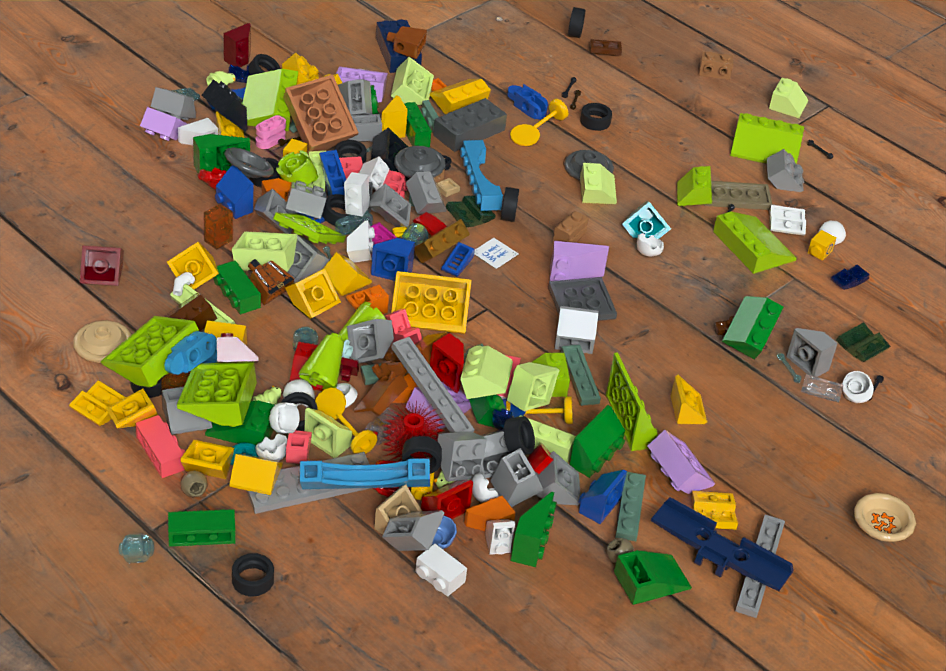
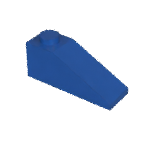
M337 150L320 152L319 156L328 195L340 194L345 196L344 182L347 179Z

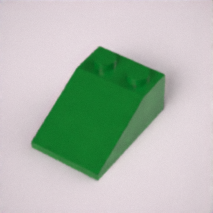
M259 400L251 401L242 425L230 427L212 422V428L206 430L205 436L236 444L251 443L256 446L265 437L270 439L274 431L270 426L269 416L275 404Z

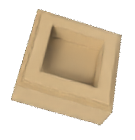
M450 178L437 183L439 191L445 197L460 192V186Z

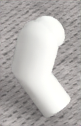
M185 272L175 278L174 295L181 296L183 285L194 283L195 277L192 273Z

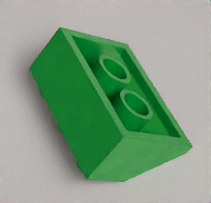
M745 296L721 342L755 360L762 352L784 306L767 297Z
M607 405L574 438L570 466L589 478L595 472L598 473L606 461H610L614 452L617 449L620 450L625 443V429L611 406Z

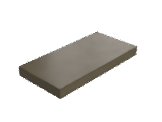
M712 181V204H704V206L728 207L730 204H733L735 208L770 210L771 205H773L768 184Z

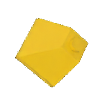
M325 268L285 287L293 305L310 319L341 303Z
M144 389L106 408L117 428L136 426L135 423L158 415Z

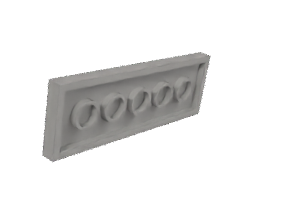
M365 452L322 461L324 463L341 465H370ZM300 466L280 470L271 495L247 490L246 492L254 513L257 514L370 488L302 489L300 484Z

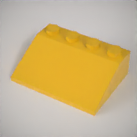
M397 271L391 313L399 309H406L411 327L465 334L471 280Z

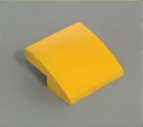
M98 380L87 393L81 391L69 404V407L101 426L112 419L106 408L126 397Z
M692 491L693 510L717 522L716 528L737 530L736 502L732 493Z

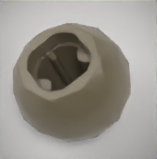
M194 470L183 475L181 490L184 494L194 498L205 493L207 478L203 473Z
M616 538L609 543L607 555L610 561L616 564L618 555L633 552L634 548L629 540Z

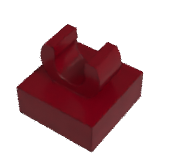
M342 357L339 371L342 376L341 381L349 382L351 375L358 376L359 361Z

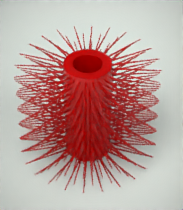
M417 406L415 407V413H413V409L411 414L406 410L408 415L402 412L405 416L398 420V417L395 418L388 415L396 420H389L388 422L392 424L383 425L390 428V430L383 431L390 434V436L384 437V439L390 440V442L384 443V445L391 446L384 450L396 451L384 456L397 455L390 460L396 459L398 456L402 457L400 454L402 455L403 445L407 440L417 436L433 438L431 436L434 434L439 436L437 433L445 430L436 427L445 424H436L430 419L434 416L427 418L425 417L428 414L421 416L423 413L420 414V411L416 412ZM415 452L411 454V456L416 459H428L425 457L427 454V457H433L432 455H430V453L427 452Z

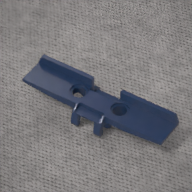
M671 497L664 502L651 518L653 523L699 550L694 561L695 564L701 566L704 558L717 564L718 567L715 575L720 578L723 576L724 570L727 571L730 567L755 581L780 591L794 571L791 562L745 537L742 538L739 545L718 534L715 529L717 522ZM697 535H701L705 540L698 539Z

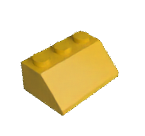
M467 79L430 92L429 95L446 115L484 98L488 99L491 89L483 79Z

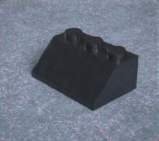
M213 79L201 96L221 115L246 132L248 130L247 107L242 104L243 99L236 95L222 81L218 83Z
M388 127L373 138L371 160L380 157L387 164L389 170L399 172L394 165V158L400 150L408 146Z

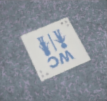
M495 238L475 249L474 253L496 269L519 255V253Z

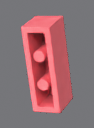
M157 415L135 423L136 438L161 478L185 470L181 463V457L185 450L180 449L178 446L177 438L175 435H171L167 422H163L160 416Z

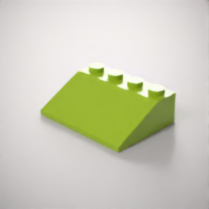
M278 69L248 76L242 103L247 107V125L256 127L257 124L275 115H279L286 120V128L284 130L289 131L292 116L283 97L285 88L297 85L298 71Z
M740 113L730 156L767 164L768 157L784 149L793 156L794 162L797 164L804 126L786 123L781 120H772L766 117L753 116L748 113Z
M736 212L717 215L713 232L753 274L796 261L797 258L757 217Z
M154 316L107 355L101 363L138 386L153 387L158 383V380L168 374L164 365L167 356L172 353L171 348L186 336L199 331L195 321Z
M616 352L613 356L606 397L625 429L624 437L630 450L649 449L648 445L658 436L657 429L653 427L651 417L645 410L644 402L640 400L638 395V389L633 385L618 352Z
M254 362L199 364L189 374L178 400L177 409L221 426L236 427L242 425L257 384Z

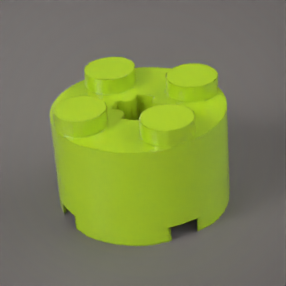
M299 151L298 154L291 152L285 155L278 162L279 167H276L281 179L288 182L296 183V181H302L307 186L318 179L317 170L305 151Z

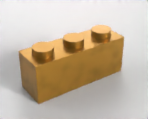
M462 219L416 245L414 251L420 262L424 263L466 238L470 233Z

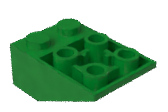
M215 134L193 137V158L197 173L201 169L212 171L214 168L228 171L231 163L224 155L226 149L235 147L250 151V138Z
M550 492L520 517L514 537L512 562L536 567L538 559H543L545 547H542V545L545 546L548 542L550 531L547 530L552 528L554 516L551 514H554L557 502L553 501L555 492Z
M636 550L617 556L614 573L632 605L692 588L676 560L670 554Z

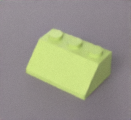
M408 57L397 68L391 97L394 98L397 95L400 96L403 103L415 102L417 105H422V101L429 100L434 75Z
M244 231L232 248L233 260H236L244 271L251 270L248 265L252 260L256 259L261 265L274 261L288 272L294 263L297 234Z
M474 346L469 349L460 378L466 398L471 399L506 393L513 365L512 359L490 346Z
M528 418L534 430V449L542 443L550 453L554 451L568 463L571 458L576 435Z

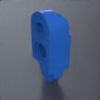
M523 84V88L516 85L508 87L507 95L514 101L515 107L533 119H543L546 117L548 101L540 93Z

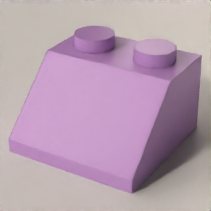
M147 107L140 124L146 133L153 136L155 133L160 134L159 138L166 141L170 139L177 140L178 127L187 125V123L176 117Z

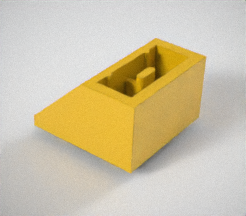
M294 53L282 63V69L298 71L297 85L319 79L318 69L314 65L311 66L303 56H299L297 53Z

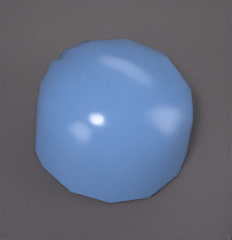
M443 515L432 545L436 544L441 549H445L453 543L457 534V528L451 518Z

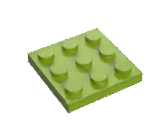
M275 212L273 218L279 222L278 225L288 229L290 227L294 229V233L301 236L306 235L308 240L314 243L319 241L325 244L328 242L332 244L337 242L344 243L346 238L345 235L305 215Z

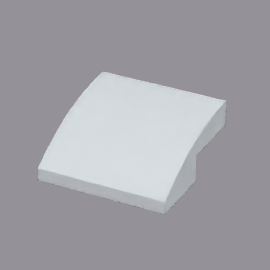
M771 205L769 215L770 231L805 236L806 220L804 209Z

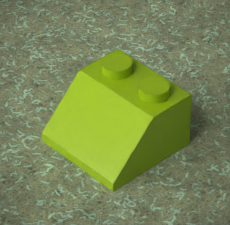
M710 166L693 167L677 182L678 206L712 204Z
M544 353L532 361V363L559 369L552 397H567L570 377L565 353Z

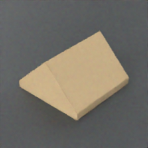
M406 484L402 485L376 508L374 529L381 534H384L390 518L409 512L422 511Z

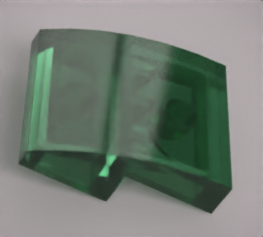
M464 196L462 201L448 202L446 205V209L457 221L462 219L466 228L487 223L496 217L492 211H481L479 204H476L475 196Z
M864 322L836 339L847 352L863 362L870 360L891 347L880 333L874 335Z

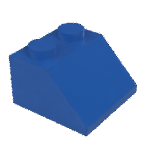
M231 166L216 185L215 199L234 219L253 212V183L237 167Z
M395 238L374 244L371 275L395 281L397 271L411 273L413 270L415 242Z
M623 469L605 473L597 481L594 480L588 492H583L579 498V513L601 524L621 500L627 471Z

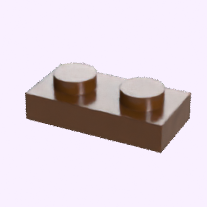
M591 39L590 53L609 54L612 56L621 55L622 45L619 41Z

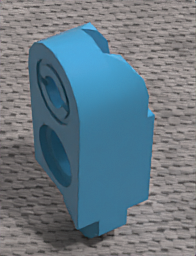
M195 331L186 336L171 348L172 353L167 356L165 361V370L176 375L182 372L188 373L215 353L217 349L216 337L213 334Z

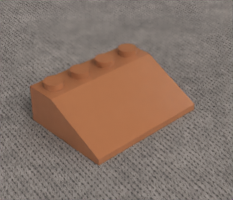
M333 74L285 88L283 98L302 142L308 143V155L310 151H326L336 146L339 142L358 135L359 132Z

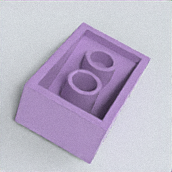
M554 241L550 264V281L604 276L609 246Z
M442 382L463 414L472 408L469 399L466 398L463 391L459 390L458 393H455ZM415 387L405 408L410 410V412L413 409V413H415V407L417 406L416 412L420 411V414L423 413L421 416L426 414L428 415L425 418L434 416L430 419L433 422L435 421L434 419H440L419 387ZM442 420L434 422L436 424H444ZM442 425L436 428L441 429L445 428L446 426Z

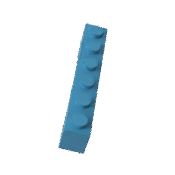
M463 141V147H460V157L463 158V166L466 167V175L469 176V184L472 185L473 195L475 194L476 204H479L481 211L501 210L503 194L500 186H496L487 180L479 168L482 163H485L486 147L484 141Z
M408 459L403 462L379 465H341L324 463L322 461H300V484L302 489L401 487L405 484L407 487H430V459Z

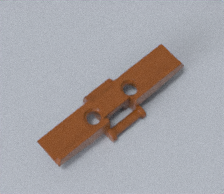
M447 332L427 335L415 344L428 364H430L433 343L447 335ZM388 351L385 354L386 361L382 362L381 366L376 363L372 367L379 380L355 407V413L372 411L379 416L408 387L403 377L407 370L394 352L391 354Z

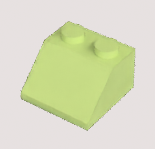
M781 78L773 92L769 109L800 118L808 103V99L797 82L788 78Z
M583 163L580 175L582 203L616 204L614 175L601 164Z
M532 362L517 365L514 370L511 386L509 387L507 401L523 411L550 404L559 369Z
M312 408L305 409L304 431L312 432L311 443L333 458H337L351 446L352 431L348 427L343 426L322 411Z

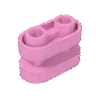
M275 115L256 125V146L258 148L269 149L277 145L279 139L285 140V118Z

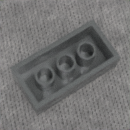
M484 98L436 118L433 136L456 152L460 150V147H463V141L484 140L505 131L507 114Z

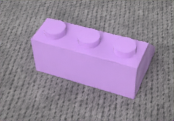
M339 66L336 74L339 75L342 83L360 79L370 81V85L375 86L374 90H376L378 103L383 101L388 73Z
M664 430L648 445L652 452L650 454L651 457L661 464V471L672 479L670 483L677 491L682 490L690 494L692 491H700L715 485V482L686 443L670 432Z

